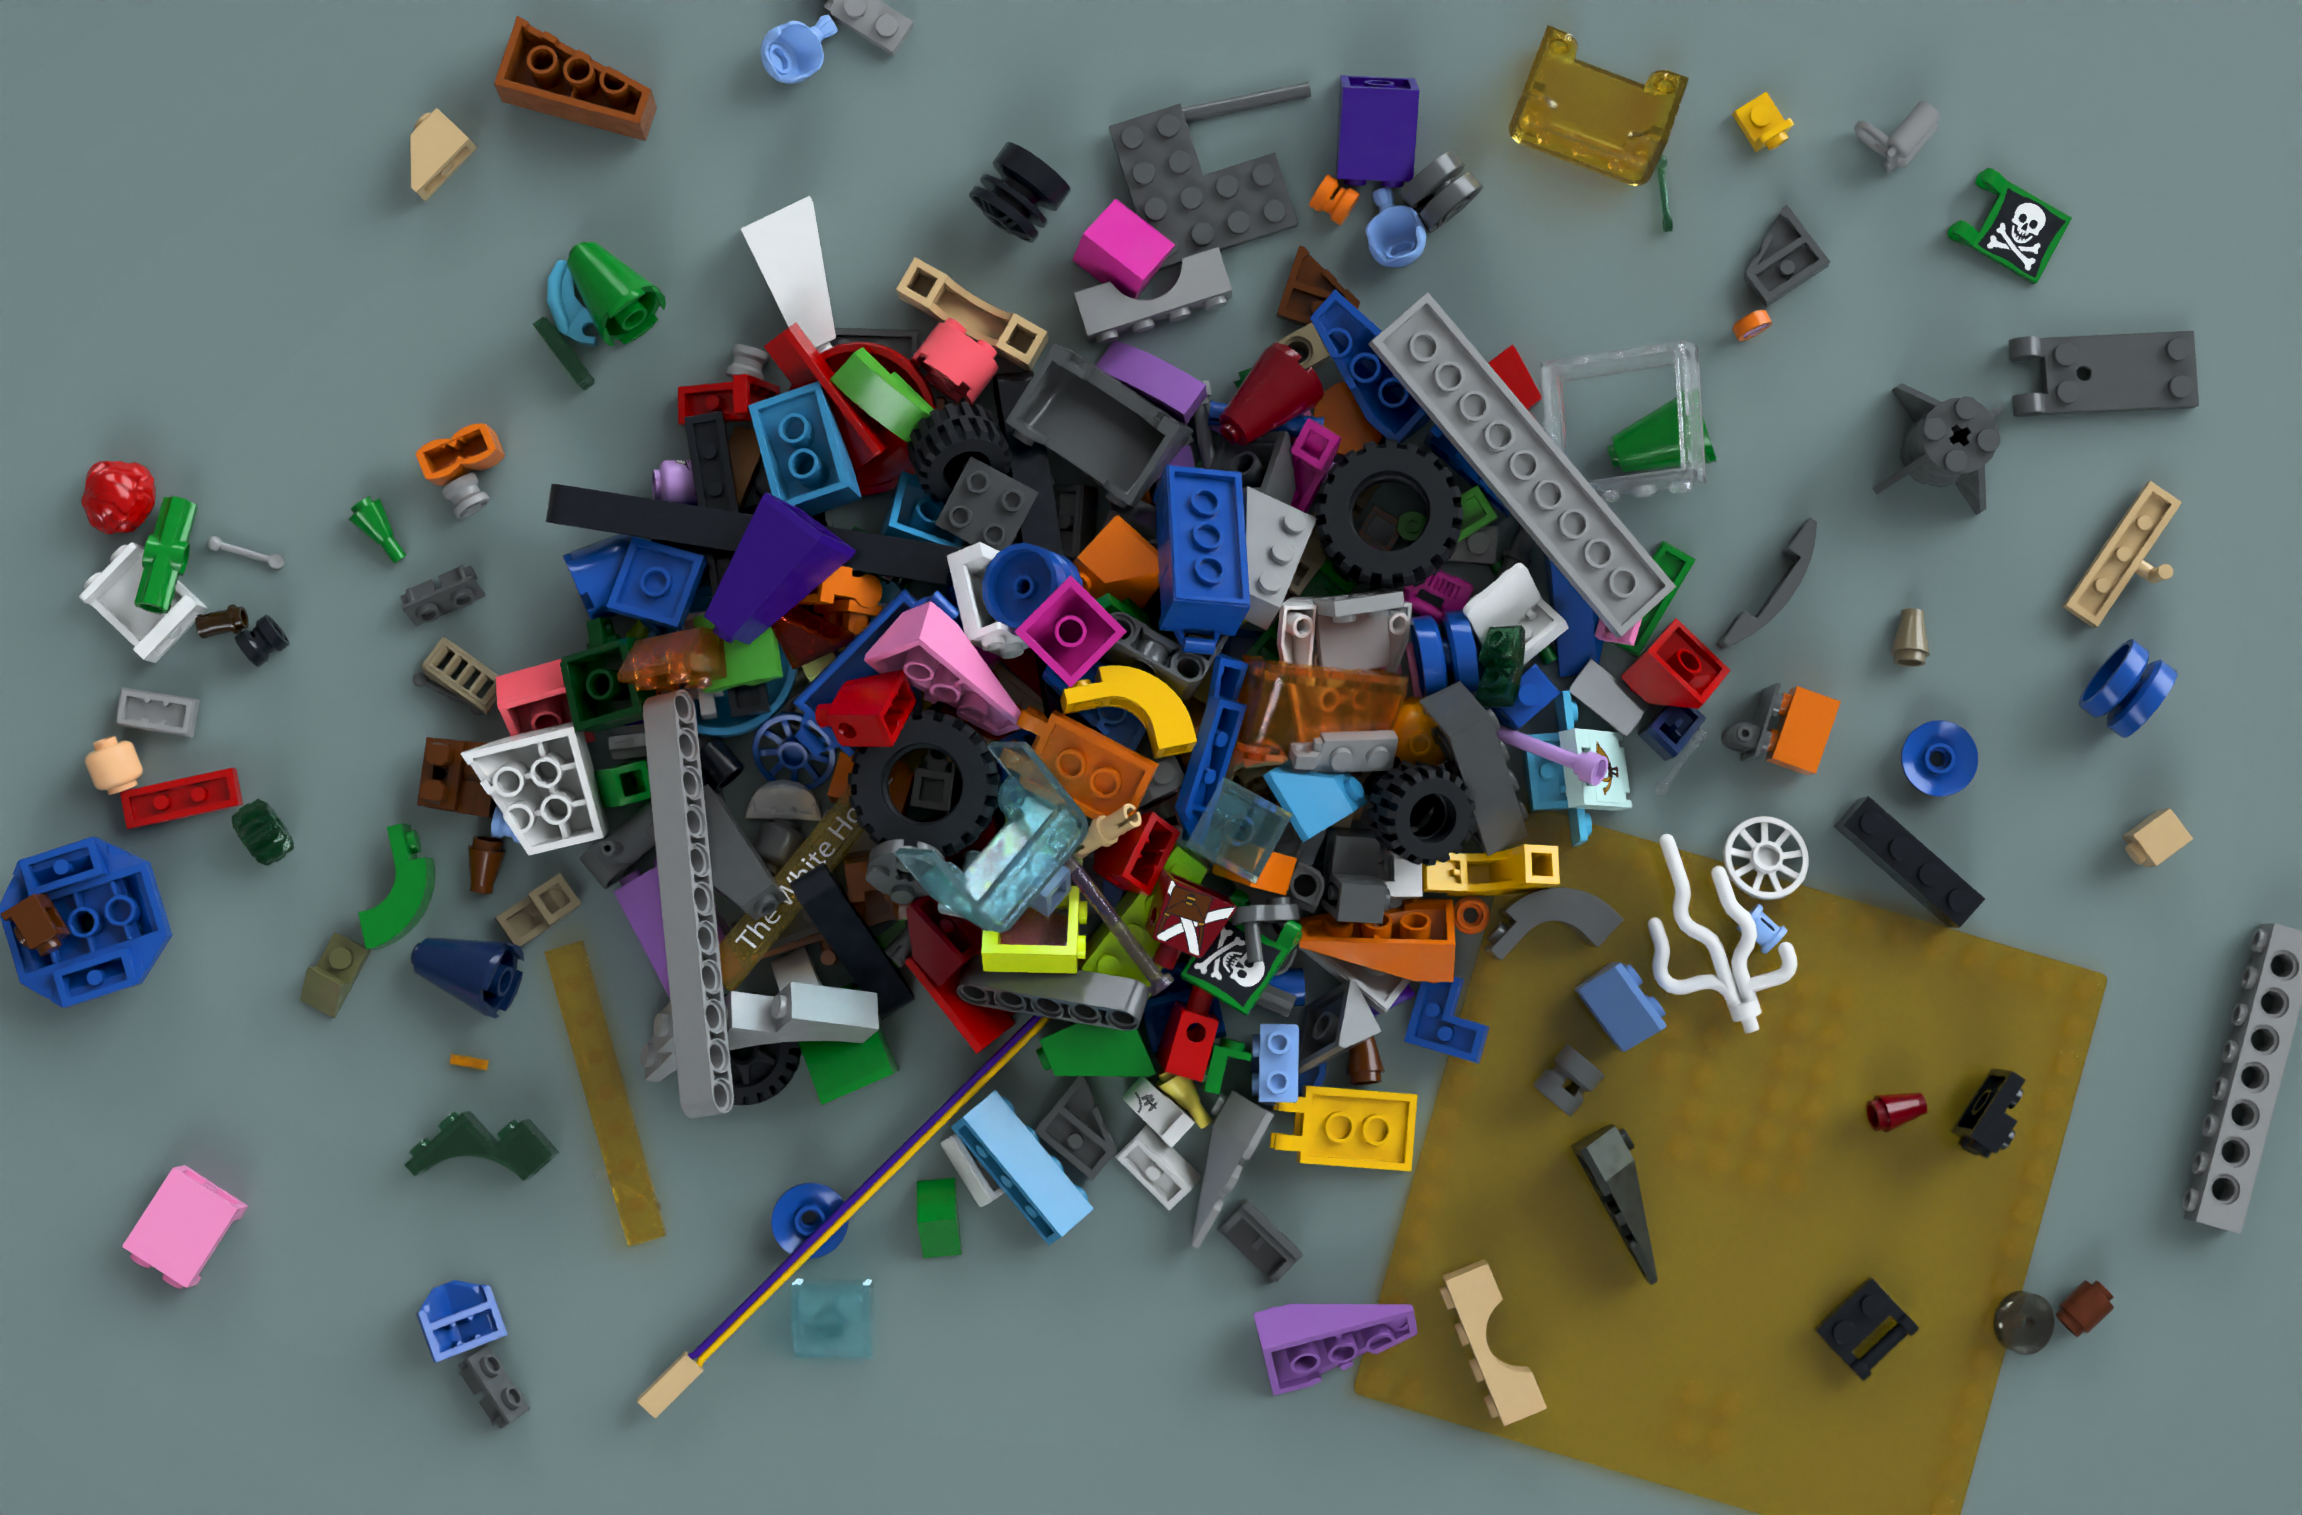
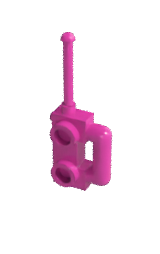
M1441 570L1435 576L1431 575L1426 578L1425 583L1416 587L1414 585L1404 587L1402 592L1404 601L1412 603V612L1420 616L1431 615L1437 624L1441 625L1445 612L1464 608L1474 586L1455 575L1453 576ZM1420 589L1444 599L1441 608L1416 597Z

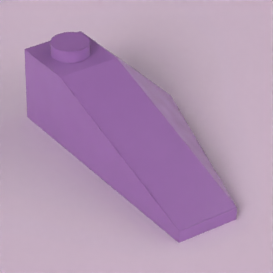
M1287 1304L1253 1313L1273 1396L1315 1385L1322 1381L1321 1374L1337 1366L1343 1371L1354 1366L1352 1359L1366 1352L1378 1354L1418 1334L1412 1304Z

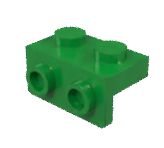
M1221 1037L1220 1044L1213 1043L1201 1088L1204 1091L1220 1094L1228 1056L1251 1061L1252 1053L1244 1050L1245 1043Z

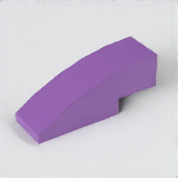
M1116 340L1113 341L1096 365L1185 425L1207 397L1206 384L1160 358Z

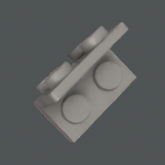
M1381 589L1313 599V604L1317 605L1315 628L1319 672L1321 675L1329 676L1391 665L1387 616L1391 615L1390 609L1405 607L1402 591Z

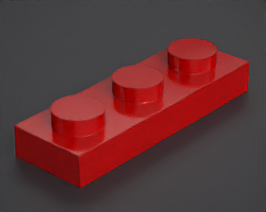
M227 768L120 792L126 827L131 830L244 806L236 768Z

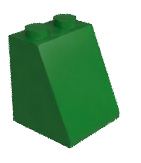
M852 983L841 987L843 989L862 991L860 988L855 989ZM880 1023L879 1029L864 1043L798 1041L821 1105L900 1071Z
M1074 1023L1041 1038L1039 1041L1042 1047L1036 1049L1044 1070L1052 1069L1055 1076L1150 1077L1156 1074L1155 1066L1138 1028L1132 1031H1123Z

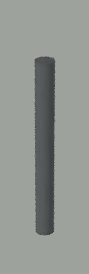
M1309 82L1183 107L1182 110L1186 122L1311 97Z

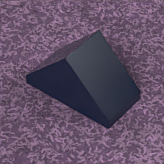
M1665 706L1638 736L1664 761H1667L1680 753L1707 718L1695 708Z

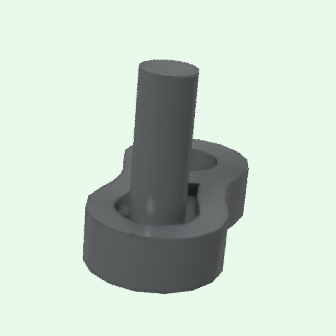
M1290 897L1267 899V905H1251L1236 908L1231 916L1232 925H1244L1248 963L1263 961L1259 924L1287 923L1289 920H1300L1298 904H1290Z

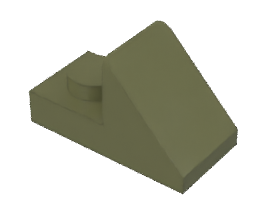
M334 932L317 966L308 967L300 1001L336 1018L371 950H366L365 946L340 933Z

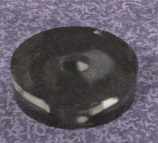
M2022 1290L2010 1293L1999 1303L1993 1320L1994 1333L1998 1342L2004 1348L2022 1355H2031L2043 1349L2053 1334L2055 1324L2054 1313L2049 1302L2040 1295ZM2026 1318V1323L2022 1327V1322Z

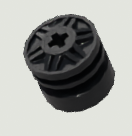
M1007 142L992 162L1002 179L983 174L980 181L987 190L974 186L969 196L975 205L982 210L983 214L997 227L1026 242L1033 243L1038 237V231L1033 225L1044 228L1047 224V219L1038 209V206L1051 211H1057L1071 192V189L1067 182L1040 158L1015 143Z

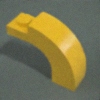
M1119 665L1098 667L1095 675L1096 683L1091 684V680H1079L1072 687L1068 686V689L1063 690L1060 699L1063 715L1101 707H1118L1135 715L1147 731L1154 759L1192 752L1197 743L1191 717L1182 700L1166 683L1140 669Z
M1523 844L1512 849L1498 851L1489 856L1486 853H1449L1450 860L1444 863L1436 860V865L1432 866L1422 863V892L1447 893V896L1508 895L1560 885L1558 846Z

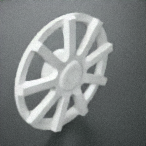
M1758 816L1741 822L1729 834L1723 848L1724 864L1729 880L1733 881L1740 890L1754 899L1774 900L1784 898L1801 885L1808 871L1809 855L1803 838L1791 825L1778 818ZM1760 823V843L1755 842L1745 830L1746 827ZM1768 823L1776 824L1785 829L1775 842L1768 841ZM1738 834L1750 846L1751 851L1732 848ZM1792 834L1798 842L1800 850L1783 852L1780 846ZM1731 856L1749 859L1750 863L1735 871ZM1802 857L1800 873L1782 864L1785 859ZM1751 870H1756L1757 874L1752 887L1740 879L1741 875ZM1776 871H1780L1795 881L1789 887L1782 889L1776 876ZM1765 874L1769 876L1775 892L1759 891Z

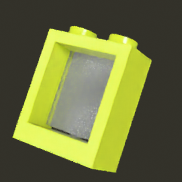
M986 884L985 895L994 884ZM1071 886V891L1049 917L1022 902L1000 929L986 922L984 905L981 949L983 971L1077 974L1078 959H1085L1086 935H1079L1080 925H1087L1088 901H1080V886Z

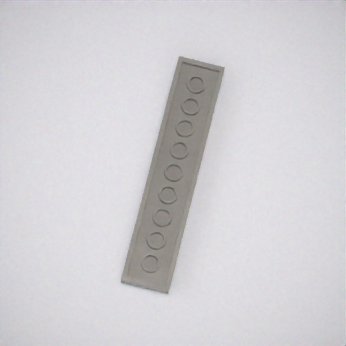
M1428 292L1368 343L1616 638L1622 637L1676 587Z

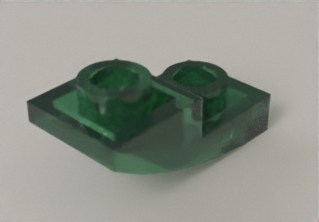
M1522 625L1490 627L1478 657L1486 668L1475 695V699L1483 708L1514 706L1521 682L1525 655V629Z

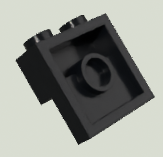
M1992 1068L1951 1130V1133L1960 1138L1957 1145L1976 1157L1980 1155L1985 1159H1988L1991 1153L1997 1154L1999 1150H2005L2015 1136L2016 1132L2013 1128L2018 1122L2006 1114L2005 1111L2007 1108H2014L2020 1101L2024 1092L2021 1087L2026 1079L2014 1071Z

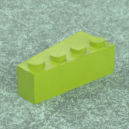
M1177 842L1163 868L1200 885L1207 871V868L1200 859ZM1157 883L1150 896L1127 891L1087 942L1085 959H1078V964L1083 971L1138 980L1148 987L1150 996L1163 968L1152 961L1160 942L1151 938L1145 930Z

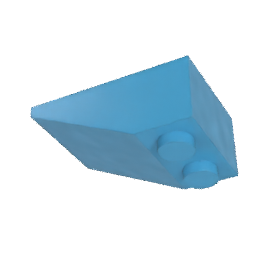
M819 381L748 405L773 496L802 509L810 516L862 499L852 461L825 389Z

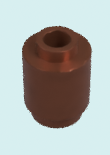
M2085 1280L2059 1305L2061 1309L2055 1314V1317L2078 1338L2083 1332L2088 1334L2114 1309L2110 1303L2114 1296L2099 1281L2096 1280L2091 1284Z

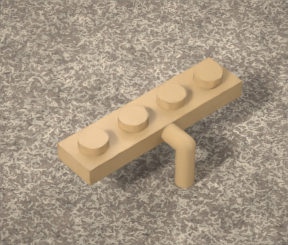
M2152 481L2145 483L2062 607L2092 628H2096L2100 625L2134 573L2152 584L2171 578L2174 572L2172 566L2163 564L2153 567L2144 561V558L2182 502Z

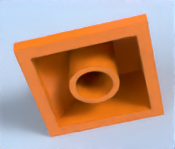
M1116 515L1073 562L1082 578L1083 588L1095 600L1110 593L1119 601H1123L1126 598L1131 599L1143 610L1160 587L1158 580V550L1119 515Z

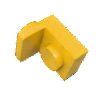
M1767 91L1741 106L1732 114L1755 152L1766 146L1771 151L1789 139L1787 133L1794 125L1791 118L1784 120Z

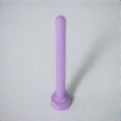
M1500 725L1501 730L1496 732L1498 740L1501 739L1506 744L1573 769L1574 774L1578 775L1580 781L1597 786L1606 775L1608 759L1603 755L1592 751L1582 752L1578 755Z

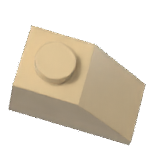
M438 108L432 113L428 112L421 116L414 126L415 130L410 134L411 188L424 201L477 149L474 143Z

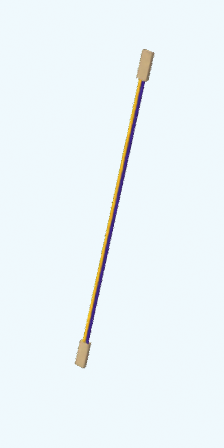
M1223 819L1206 836L1203 848L1196 846L1190 852L1207 868L1206 874L1211 870L1208 865L1216 845L1222 839V835H1245V832L1238 825ZM1033 1015L693 1352L688 1353L685 1351L637 1398V1403L654 1418L658 1417L704 1371L703 1363L1052 1018Z

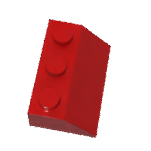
M913 956L905 961V964L976 1054L1017 1023L1012 1017L1017 1012L969 1004L958 996L956 990L965 966L939 987L918 965Z

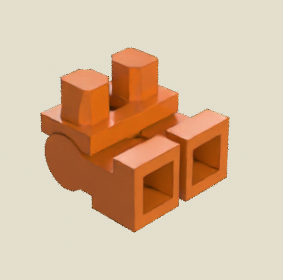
M841 566L796 605L814 604L813 612L824 614L821 634L840 638L848 637V635L856 637L869 624L870 617H876L882 611L883 606L877 605L882 597V585L877 577L871 574L852 575L853 568Z

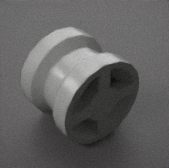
M734 344L732 348V354L734 355L733 363L727 367L726 375L733 378V375L748 374L764 380L762 369L763 365L769 361V353L754 347Z
M474 473L457 478L442 490L445 499L452 501L455 506L453 512L458 519L478 512L491 500L486 492L479 489V480Z

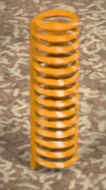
M450 1054V1065L458 1064L461 1067L466 1066V1068L474 1067V1069L487 1070L489 1060Z

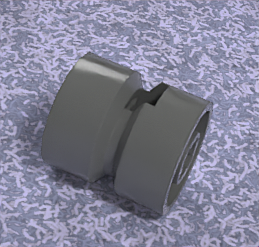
M1566 1044L1553 1059L1555 1067L1553 1069H1545L1532 1086L1571 1117L1584 1102L1582 1094L1584 1092H1592L1605 1075L1579 1052ZM1566 1078L1572 1081L1570 1085L1565 1088L1562 1087Z

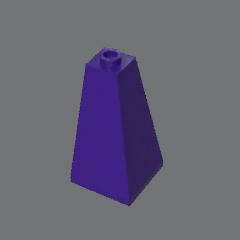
M765 492L704 617L715 625L712 631L721 639L730 644L734 640H738L749 645L851 559L856 550L802 509Z

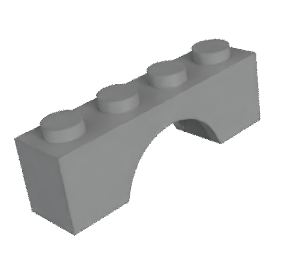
M1219 247L1182 258L1181 273L1176 284L1166 294L1151 300L1130 298L1118 291L1110 281L1075 292L1074 298L1088 343L1097 341L1098 345H1103L1119 339V333L1133 329L1135 334L1148 331L1155 327L1154 322L1169 318L1170 322L1183 320L1191 316L1190 311L1205 307L1206 311L1223 307L1227 304L1226 299L1232 298V287Z

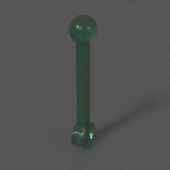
M1660 154L1654 157L1653 165L1658 170L1663 231L1671 232L1673 230V222L1670 216L1665 174L1668 160L1664 155Z

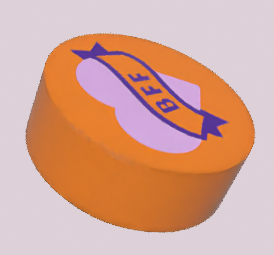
M1758 310L1738 320L1733 325L1732 330L1738 341H1745L1765 331L1772 325V321L1766 310Z

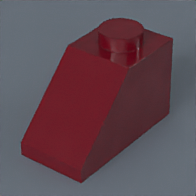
M933 893L918 898L906 909L913 959L940 987L969 962L982 948V943L958 917L938 912L937 907L940 897Z

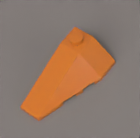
M1418 898L1402 900V907L1391 908L1384 912L1383 924L1337 921L1330 913L1300 918L1301 931L1303 933L1299 941L1300 948L1412 981L1439 983L1453 982L1456 943L1453 899Z

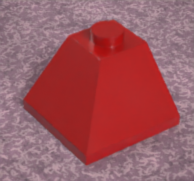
M1675 618L1620 677L1647 704L1699 709L1731 670Z

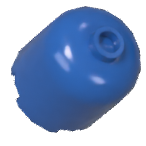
M614 535L563 555L591 620L600 617L611 618L618 615L617 613L610 612L606 606L633 536Z

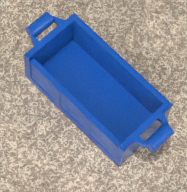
M1166 465L1152 494V502L1156 506L1158 580L1160 583L1161 600L1159 630L1174 631L1177 640L1181 644L1182 652L1213 655L1219 636H1235L1251 607L1242 474L1235 471ZM1184 633L1212 635V639L1184 637Z
M904 588L795 698L793 703L804 713V716L800 723L799 731L794 736L816 758L822 752L830 751L837 747L842 749L849 757L857 750L858 747L840 745L831 727H820L816 722L815 710L819 704L832 703L842 684L846 681L880 674L864 661L865 654L902 612L931 601L952 620L959 614V611L938 590L932 596L916 600ZM910 685L912 691H914L916 688ZM809 720L816 724L832 740L828 746L805 725Z

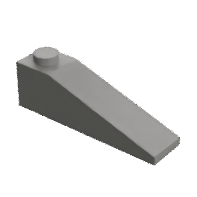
M1233 1089L1230 1090L1228 1095L1220 1093L1210 1112L1216 1117L1212 1124L1191 1245L1197 1249L1224 1204L1223 1199L1225 1195L1229 1194L1235 1186L1243 1169L1242 1164L1245 1160H1250L1274 1116L1271 1110L1260 1106V1104Z

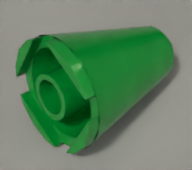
M581 242L571 249L567 260V267L598 334L609 346H615L613 341L621 340L623 344L630 343L644 335L655 325L658 318L654 314L659 306L663 310L666 306L665 296L660 289L596 242Z
M1694 389L1685 391L1611 436L1613 444L1607 446L1613 468L1621 466L1623 472L1710 464L1717 461Z

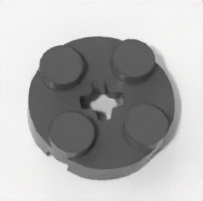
M904 839L889 840L878 844L871 850L866 866L865 878L877 890L890 895L893 902L909 904L913 902L914 898L928 896L944 888L945 858L939 850L924 842L917 841V847L904 846Z

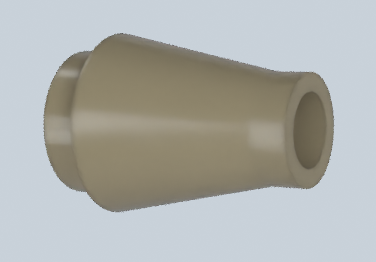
M1914 608L1901 610V619L1891 650V654L1894 656V663L1905 667L1925 665L1926 657L1930 655L1923 610Z

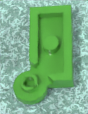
M1478 485L1461 495L1463 521L1457 544L1498 518ZM1416 511L1404 513L1397 523V531L1400 537L1408 542H1414L1421 534L1426 518Z

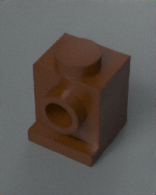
M33 894L1 913L4 921H14L16 924L14 933L20 943L25 947H29L30 950H37L41 957L59 949L62 946L60 940L71 934L48 894Z

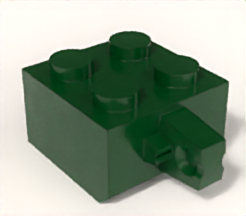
M600 617L587 621L589 643H586L587 650L564 656L560 662L575 732L599 733L643 720V704L645 700L649 697L660 695L648 639L634 637L621 639L620 635L615 633L610 618Z

